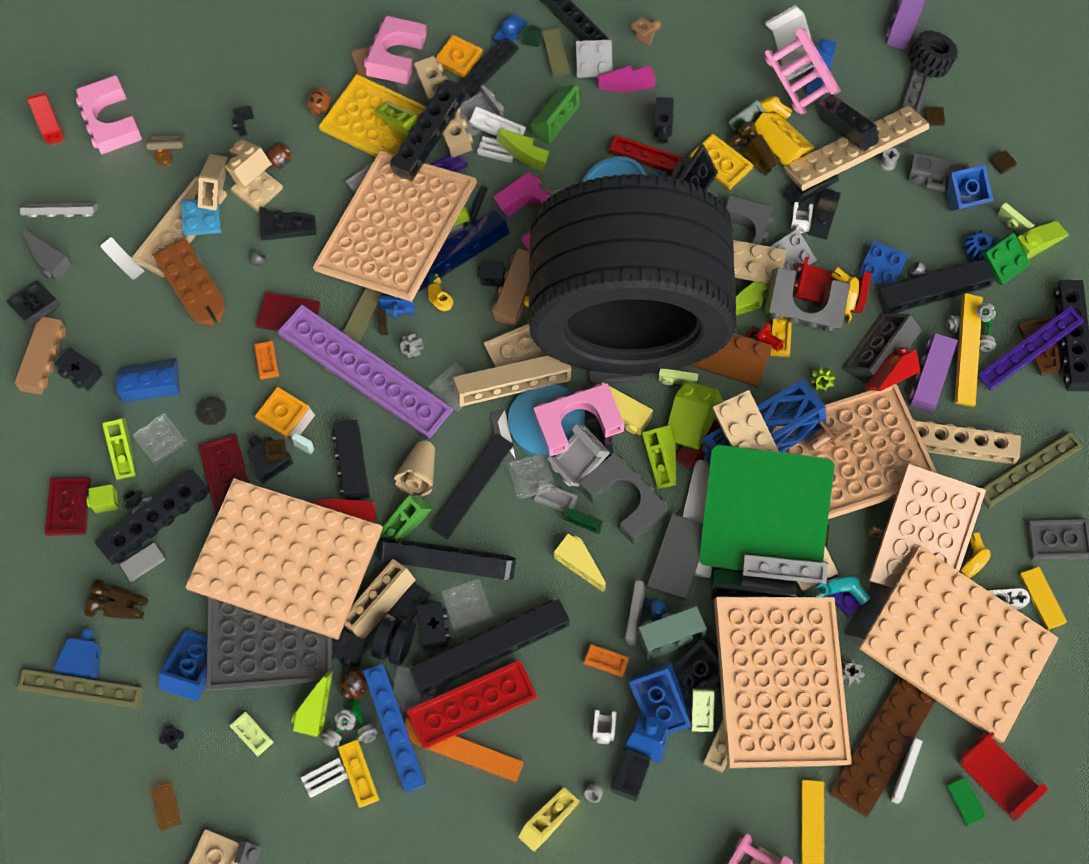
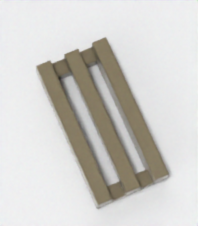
M185 135L149 136L146 143L147 150L183 149L186 138Z

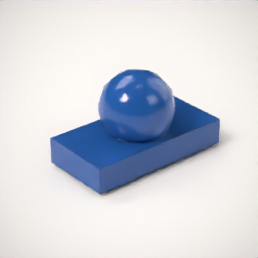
M512 13L510 17L502 21L501 28L493 36V41L499 44L507 37L513 42L525 28L527 21Z

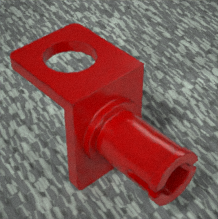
M767 323L762 329L752 326L744 335V337L750 338L753 333H758L757 341L772 345V348L777 352L784 345L783 340L771 334L770 323Z

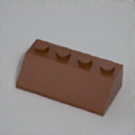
M734 333L730 342L719 352L689 366L759 387L772 345Z

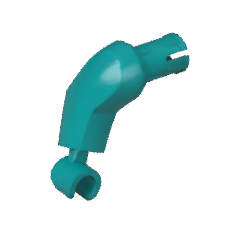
M854 575L828 580L826 584H819L813 587V589L818 588L821 592L820 595L816 596L817 598L847 591L862 605L871 597L859 584V578Z

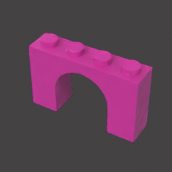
M529 171L495 195L494 199L506 216L509 217L527 204L538 203L542 205L551 195L546 189L542 190L540 187L542 182L538 176L533 177ZM529 232L521 237V240L530 252Z

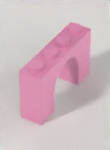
M386 16L384 22L380 23L379 33L375 34L374 45L370 46L369 56L365 57L364 67H366V75L408 84L412 74V59L392 55L386 49L395 45L422 49L426 40L427 25Z
M117 75L76 89L78 97H75L79 108L83 107L81 111L84 121L88 120L89 124H86L87 130L90 135L93 134L94 138H91L95 149L99 148L101 154L142 140L133 116L113 123H103L97 120L99 112L104 107L126 99Z
M608 383L603 385L597 384L586 391L579 390L568 397L561 396L550 403H540L534 408V417L549 456L568 451V441L561 422L564 416L573 410L584 409L593 413L600 423L605 438L624 432V422Z

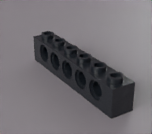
M444 79L442 84L437 87L435 95L428 101L426 109L419 115L417 123L410 129L408 137L401 143L399 151L391 159L390 166L395 175L413 182L467 97L464 86Z
M1060 280L1053 290V297L1057 301L1055 314L1059 315L1071 306L1084 320L1081 325L1059 340V348L1062 349L1063 353L1061 366L1064 367L1065 371L1063 383L1066 384L1067 391H1089V324L1083 280Z
M191 469L96 540L95 544L112 565L120 563L126 558L128 553L138 550L148 538L155 537L164 526L171 525L180 514L187 513L193 504L203 501L207 497L209 490L193 469ZM185 491H190L189 496L182 497ZM169 503H174L173 508L166 509ZM153 515H158L157 520L149 521ZM136 528H142L140 533L133 534V531ZM120 540H125V543L122 546H117V543Z

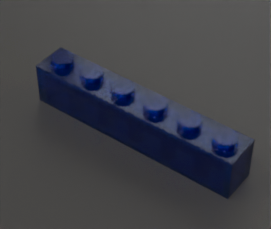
M493 210L445 240L418 292L431 285L438 277L442 278L509 235L510 232L506 220Z

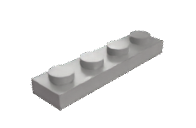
M97 202L25 203L20 207V214L27 215L29 218L38 217L39 215L55 217L57 214H63L64 217H72L75 214L88 217L98 210Z
M745 554L743 575L826 584L828 563Z

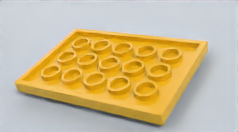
M356 74L319 125V129L374 157H377L380 151L396 155L401 143L406 139L390 128L374 111L388 101L415 113L419 118V115L424 112L426 106Z

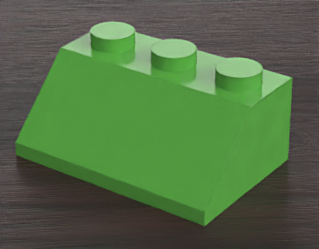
M578 85L560 87L557 92L552 94L548 104H545L540 114L532 119L530 124L531 135L547 144L552 142L579 107Z

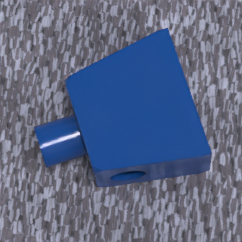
M82 629L79 639H67L54 667L59 674L98 680L101 647L96 642H92L93 631Z
M638 717L629 732L623 750L630 749L651 757L652 761L661 764L667 748V727L660 724L655 717H648L647 719Z

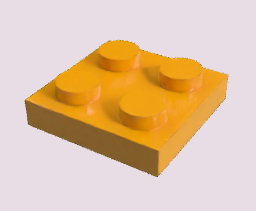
M452 35L435 60L436 62L440 61L442 68L464 78L483 54V49Z
M277 387L255 415V419L288 438L310 408L309 405Z

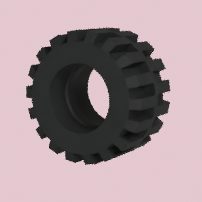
M926 30L919 34L909 50V62L912 63L911 65L918 72L925 76L927 75L931 78L944 77L956 61L958 49L953 40L948 38L947 35L941 34L938 31L935 32L934 30Z

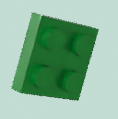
M1009 233L982 252L999 285L1005 284L1031 265L1015 233Z

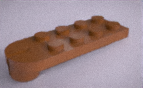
M186 237L152 254L191 319L199 324L215 326L210 314L206 310V307H208L219 324L226 309L225 300Z

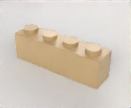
M394 559L386 566L352 605L344 627L351 634L362 639L369 635L415 581L408 569Z

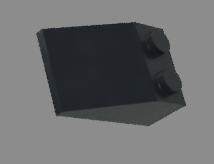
M701 639L672 666L687 710L692 707L693 689L715 690L721 685L718 649L710 639Z

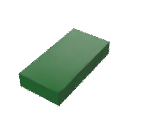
M967 777L946 786L966 827L987 817Z

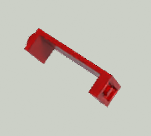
M805 257L803 263H799L797 268L799 279L795 280L793 290H796L795 298L822 304L826 282L831 280L837 281L831 277L834 271L808 265L809 257ZM865 271L861 278H857L859 280L858 300L855 309L850 310V312L861 314L866 306L871 273Z
M993 731L988 735L983 733L975 741L978 744L973 749L968 747L960 755L963 759L959 762V765L1013 821H1016L1049 788L1044 783L1038 786L992 739L995 735Z

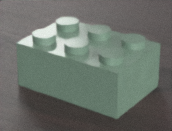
M691 606L682 608L677 614L672 615V613L661 616L660 620L654 622L649 620L642 623L638 630V641L646 661L698 643L705 637L706 626L698 607L691 608Z

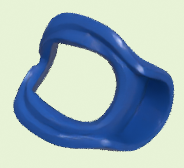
M644 597L643 604L651 606V618L647 621L652 620L654 622L660 620V617L665 614V603L659 599L651 600ZM632 599L630 600L629 605H628V622H629V616H630V610H631ZM640 621L639 627H641V624L646 621Z

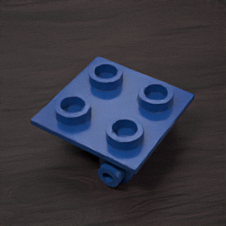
M873 241L858 276H862L865 271L871 273L870 280L883 286L886 284H896L908 254Z

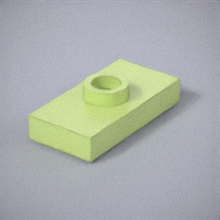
M1005 203L1001 206L997 216L1009 228L1015 230L1020 235L1034 228L1030 221L1009 204Z
M693 689L692 731L713 732L714 689Z
M246 711L229 725L257 757L273 743Z

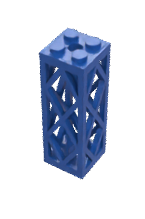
M804 379L757 406L766 426L770 427L769 432L781 453L821 430L819 421L822 420L826 425V406ZM785 402L776 412H774L778 403ZM799 407L797 413H789ZM776 426H784L774 432ZM721 427L702 438V450L705 454L703 458L706 464L710 467L711 453L715 446H730ZM797 427H799L795 436H789Z

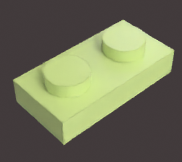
M660 369L659 382L665 385H682L683 381L697 384L698 374Z

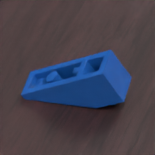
M819 38L817 50L830 71L837 42ZM817 77L808 83L806 94L810 95L823 86L824 81L822 77Z

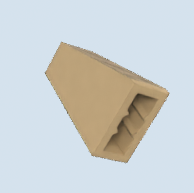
M209 154L199 176L198 208L217 210L227 174L225 166L228 164V157Z

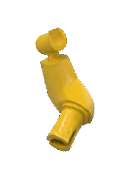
M770 96L759 101L766 113L774 111L784 119H787L792 112L791 108L780 102L779 97Z
M838 267L831 277L839 282L850 284L844 315L848 317V324L852 318L850 310L855 309L858 300L859 280L856 277H850Z
M435 273L429 276L431 285L428 286V300L441 311L450 310L453 306V299L446 292H442L441 280L438 274Z
M979 532L973 533L974 536L971 535L969 542L974 553L970 560L960 569L961 574L969 579L979 572L991 557L990 550L985 548Z

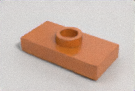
M273 340L254 344L260 379L265 380L279 377Z
M590 644L584 665L623 678L629 657Z

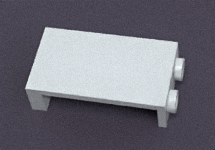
M796 5L765 22L766 26L773 31L778 51L796 40L797 34L795 32L800 28H804L810 36L804 12ZM798 46L780 58L782 70L805 55L806 50L804 46ZM808 61L786 77L788 80H791L815 65L813 62Z

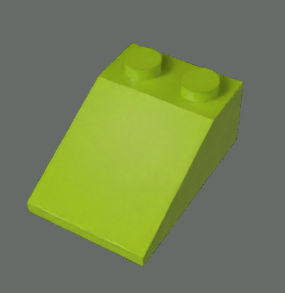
M683 381L675 396L667 426H671L675 443L699 450L703 442L702 438L707 435L716 418L712 407L724 402L718 389Z

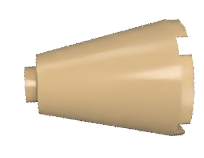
M423 440L417 442L395 474V485L401 491L413 495L414 492L420 493L419 496L428 495L432 491L435 447L430 441Z

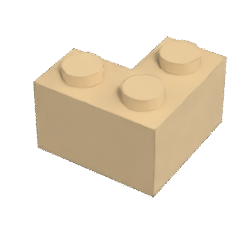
M242 139L236 142L234 147L229 150L233 158L225 168L235 183L246 187L269 167L271 163L261 147Z

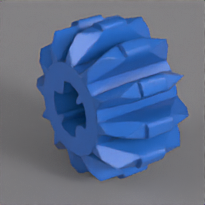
M981 229L979 233L973 231L971 235L967 236L964 249L966 250V255H971V260L975 258L979 260L985 259L982 252L996 243L994 242L995 237H989V232L984 234Z

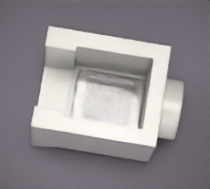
M795 202L792 212L791 229H798L800 233L809 232L813 204H809L808 212L798 211V203Z
M595 710L593 739H597V743L609 744V741H614L616 712H612V716L599 715L600 710Z

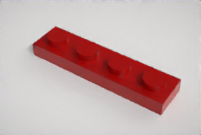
M615 135L609 148V153L628 157L638 163L671 174L676 164L683 161L682 156Z

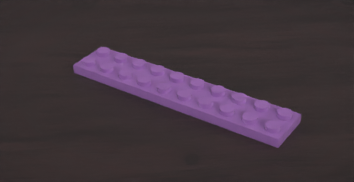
M303 305L297 309L278 331L280 337L428 440L452 413L450 406Z

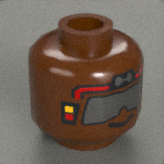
M277 142L265 152L271 163V168L275 166L277 169H282L292 159L290 156L292 152L284 143L280 144Z
M359 669L356 671L349 670L339 682V686L342 689L340 694L347 700L351 698L359 700L369 689L365 675Z

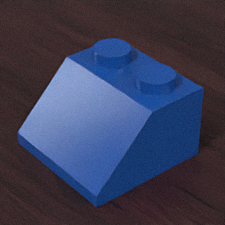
M986 164L950 173L946 193L950 211L994 201Z

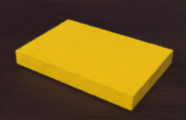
M713 133L702 143L718 171L715 180L727 190L733 188L753 169L751 162ZM698 146V147L689 155V157H688L689 160H691V158L693 157V155L695 154V152L697 151V149H698L700 146Z

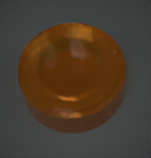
M159 149L154 153L155 162L159 166H168L173 161V156L169 149Z

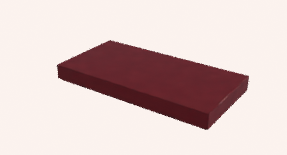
M236 434L198 445L216 516L233 479L249 483Z

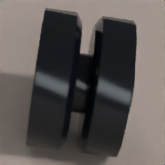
M386 614L378 627L373 641L372 657L379 660H384L388 657L389 663L401 666L409 653L414 639L415 623L404 620L399 624L398 617Z

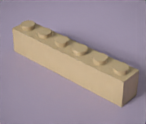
M549 355L453 377V390L461 407L568 382L571 380V367Z

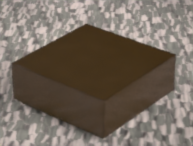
M925 107V120L929 123V126H944V107Z
M1006 150L990 160V163L1001 175L1017 164Z
M385 309L378 311V324L381 335H388Z
M284 439L265 441L266 462L286 460V444Z

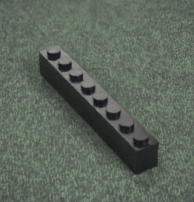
M559 599L555 601L549 600L536 610L535 608L527 610L519 618L512 617L508 619L504 625H495L482 635H473L469 638V641L463 644L456 643L452 645L450 650L446 652L439 651L426 661L420 660L415 662L410 668L411 676L422 696L569 627L570 619Z

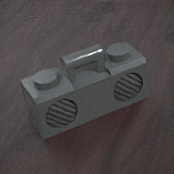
M914 153L908 181L915 184H927V189L945 192V189L948 187L950 173L968 169L969 163Z

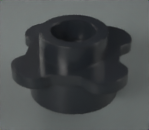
M131 489L124 494L123 500L126 502V509H129L131 506L136 507L141 503L142 490Z
M169 725L159 738V742L162 745L166 744L171 750H175L178 748L179 741L184 738V733L177 731L172 725Z

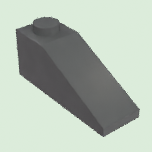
M24 229L22 233L41 268V274L47 279L52 278L58 281L71 266L68 258Z

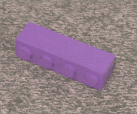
M925 0L898 1L896 7L898 13H894L891 20L893 27L889 26L886 37H889L887 45L908 50Z
M935 333L933 340H928L925 349L928 350L927 356L923 355L920 366H923L922 372L917 373L914 381L918 383L917 387L912 388L909 396L912 399L911 407L933 414L958 340Z

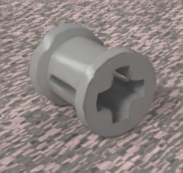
M891 147L883 151V157L880 160V166L883 170L891 171L895 168L896 161L899 158V152L895 148Z

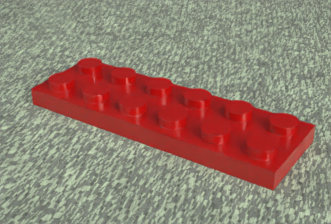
M518 660L407 710L406 713L422 749L426 750L536 700L538 696L521 661Z

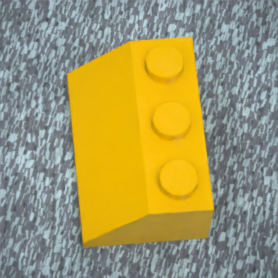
M762 113L755 122L757 133L763 135L773 153L779 157L778 160L784 165H790L791 162L810 154L815 149L805 137L777 113Z

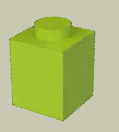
M113 485L89 488V496L86 497L87 505L89 508L91 507L95 514L119 510L118 492Z

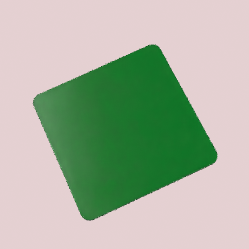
M724 445L715 446L711 453L699 556L700 562L705 566L740 571L744 570L745 554L823 562L835 468L834 462L831 459Z

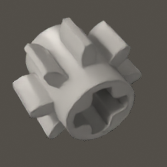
M415 333L402 337L404 341L399 343L403 354L407 355L408 358L421 354L419 350L424 348L421 338L417 337Z
M854 659L849 664L845 661L842 663V677L848 687L853 682L859 685V678H863L865 675L863 672H860L863 665H857ZM848 670H852V674L854 676H850V672H848Z

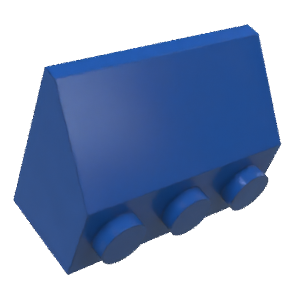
M171 359L120 367L116 375L117 394L122 402L180 394L178 360Z

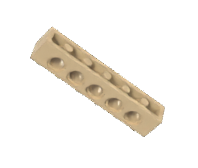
M434 56L414 63L428 101L435 95L437 87L442 84L444 79H447L446 75L442 76V65L440 61L436 62ZM460 108L442 134L452 158L472 150L471 143L473 139L470 132L466 133L465 128H467L464 117L460 119Z
M913 419L918 432L923 435L921 439L928 453L1015 465L1020 458L1021 436L1014 433H998L990 429L977 430L974 427L963 428L956 427L953 424L942 425L936 424L933 421L920 422ZM935 435H939V436H941L943 439H942V440L937 439V438L935 437ZM955 438L961 439L962 442H957ZM975 441L981 442L982 445H977ZM995 443L1001 445L1002 448L996 447Z

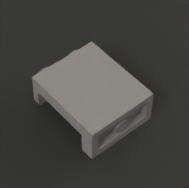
M484 85L481 86L479 94L464 101L460 106V119L464 117L467 128H465L466 133L470 132L471 136L483 131L469 123L476 106L503 118V105L494 99L493 92Z
M576 424L571 429L575 434L568 441V451L547 458L551 463L550 467L555 472L560 473L563 476L562 480L570 487H579V482L596 469L610 453L586 426Z

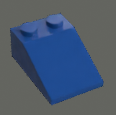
M185 629L159 673L160 690L197 702L199 701L207 686L208 636Z
M671 662L631 676L629 684L643 718H657L660 724L667 727V735L692 726Z

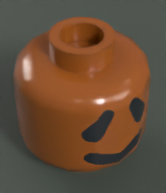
M315 88V90L309 92L306 107L310 110L311 114L320 116V114L328 112L331 103L329 92L323 88Z

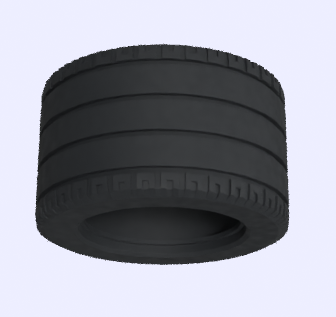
M621 174L619 176L594 178V180L589 179L586 182L582 181L578 184L570 185V187H566L564 190H560L547 198L536 210L530 227L529 329L534 343L546 354H549L550 357L560 360L562 363L590 371L614 374H646L660 372V369L674 370L703 361L719 352L730 342L735 333L737 319L733 226L727 208L712 193L692 183L679 181L676 178L671 179V177H662L660 175Z

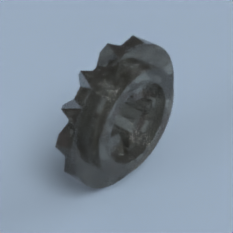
M209 396L206 399L202 398V401L197 404L195 413L201 423L215 425L224 419L227 407L218 396ZM213 406L215 411H211L208 414V411L205 408H211Z

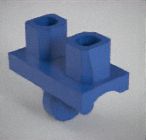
M385 293L384 296L379 298L380 310L385 309L386 314H393L394 319H398L399 314L415 313L414 298L410 302Z

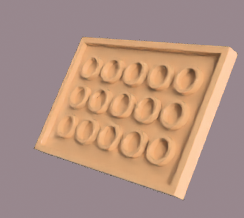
M907 464L869 580L894 588L919 546L959 572L986 490Z

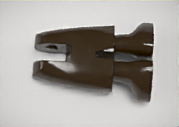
M748 121L739 128V133L733 136L729 143L733 147L744 146L745 148L742 153L764 175H768L772 168L778 164V160L763 135L757 133L753 121Z
M96 579L90 589L92 597H88L86 602L85 615L93 617L97 611L103 610V615L106 617L143 619L144 612L133 609L134 604L147 606L148 599L118 586L112 585L111 589H108L104 586L102 580ZM105 597L110 601H102L96 598Z

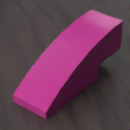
M627 66L598 76L597 87L599 90L612 92L645 90L655 86V75L650 66L633 71L631 66Z

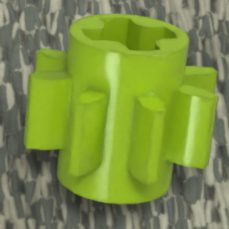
M820 366V369L817 371L813 370L814 377L811 378V383H816L817 390L820 388L827 391L829 386H834L835 373L830 374V367L826 369Z

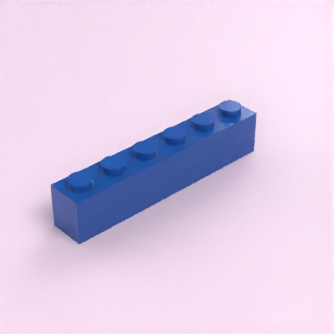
M384 664L364 670L363 672L405 793L426 786Z

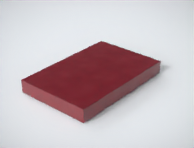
M266 292L256 326L257 328L279 331L301 305L318 315L321 303L319 301Z
M89 477L50 478L45 525L46 536L86 535L89 508L86 497L89 496V488L91 486V479Z

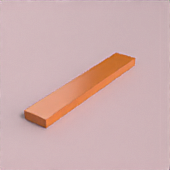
M407 718L405 726L412 744L421 747L411 722ZM457 736L428 748L430 751L517 783L524 765L523 761Z

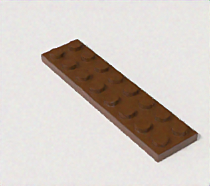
M899 677L851 757V765L845 767L830 795L867 818L936 700L902 677Z

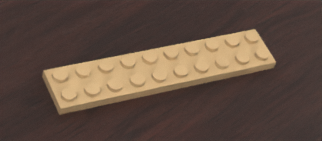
M749 390L712 407L730 446L779 452ZM825 547L823 562L828 563V579L838 574ZM796 581L800 591L818 584Z

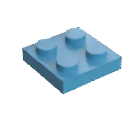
M198 199L181 201L184 236L221 233L219 203L217 210L198 208Z

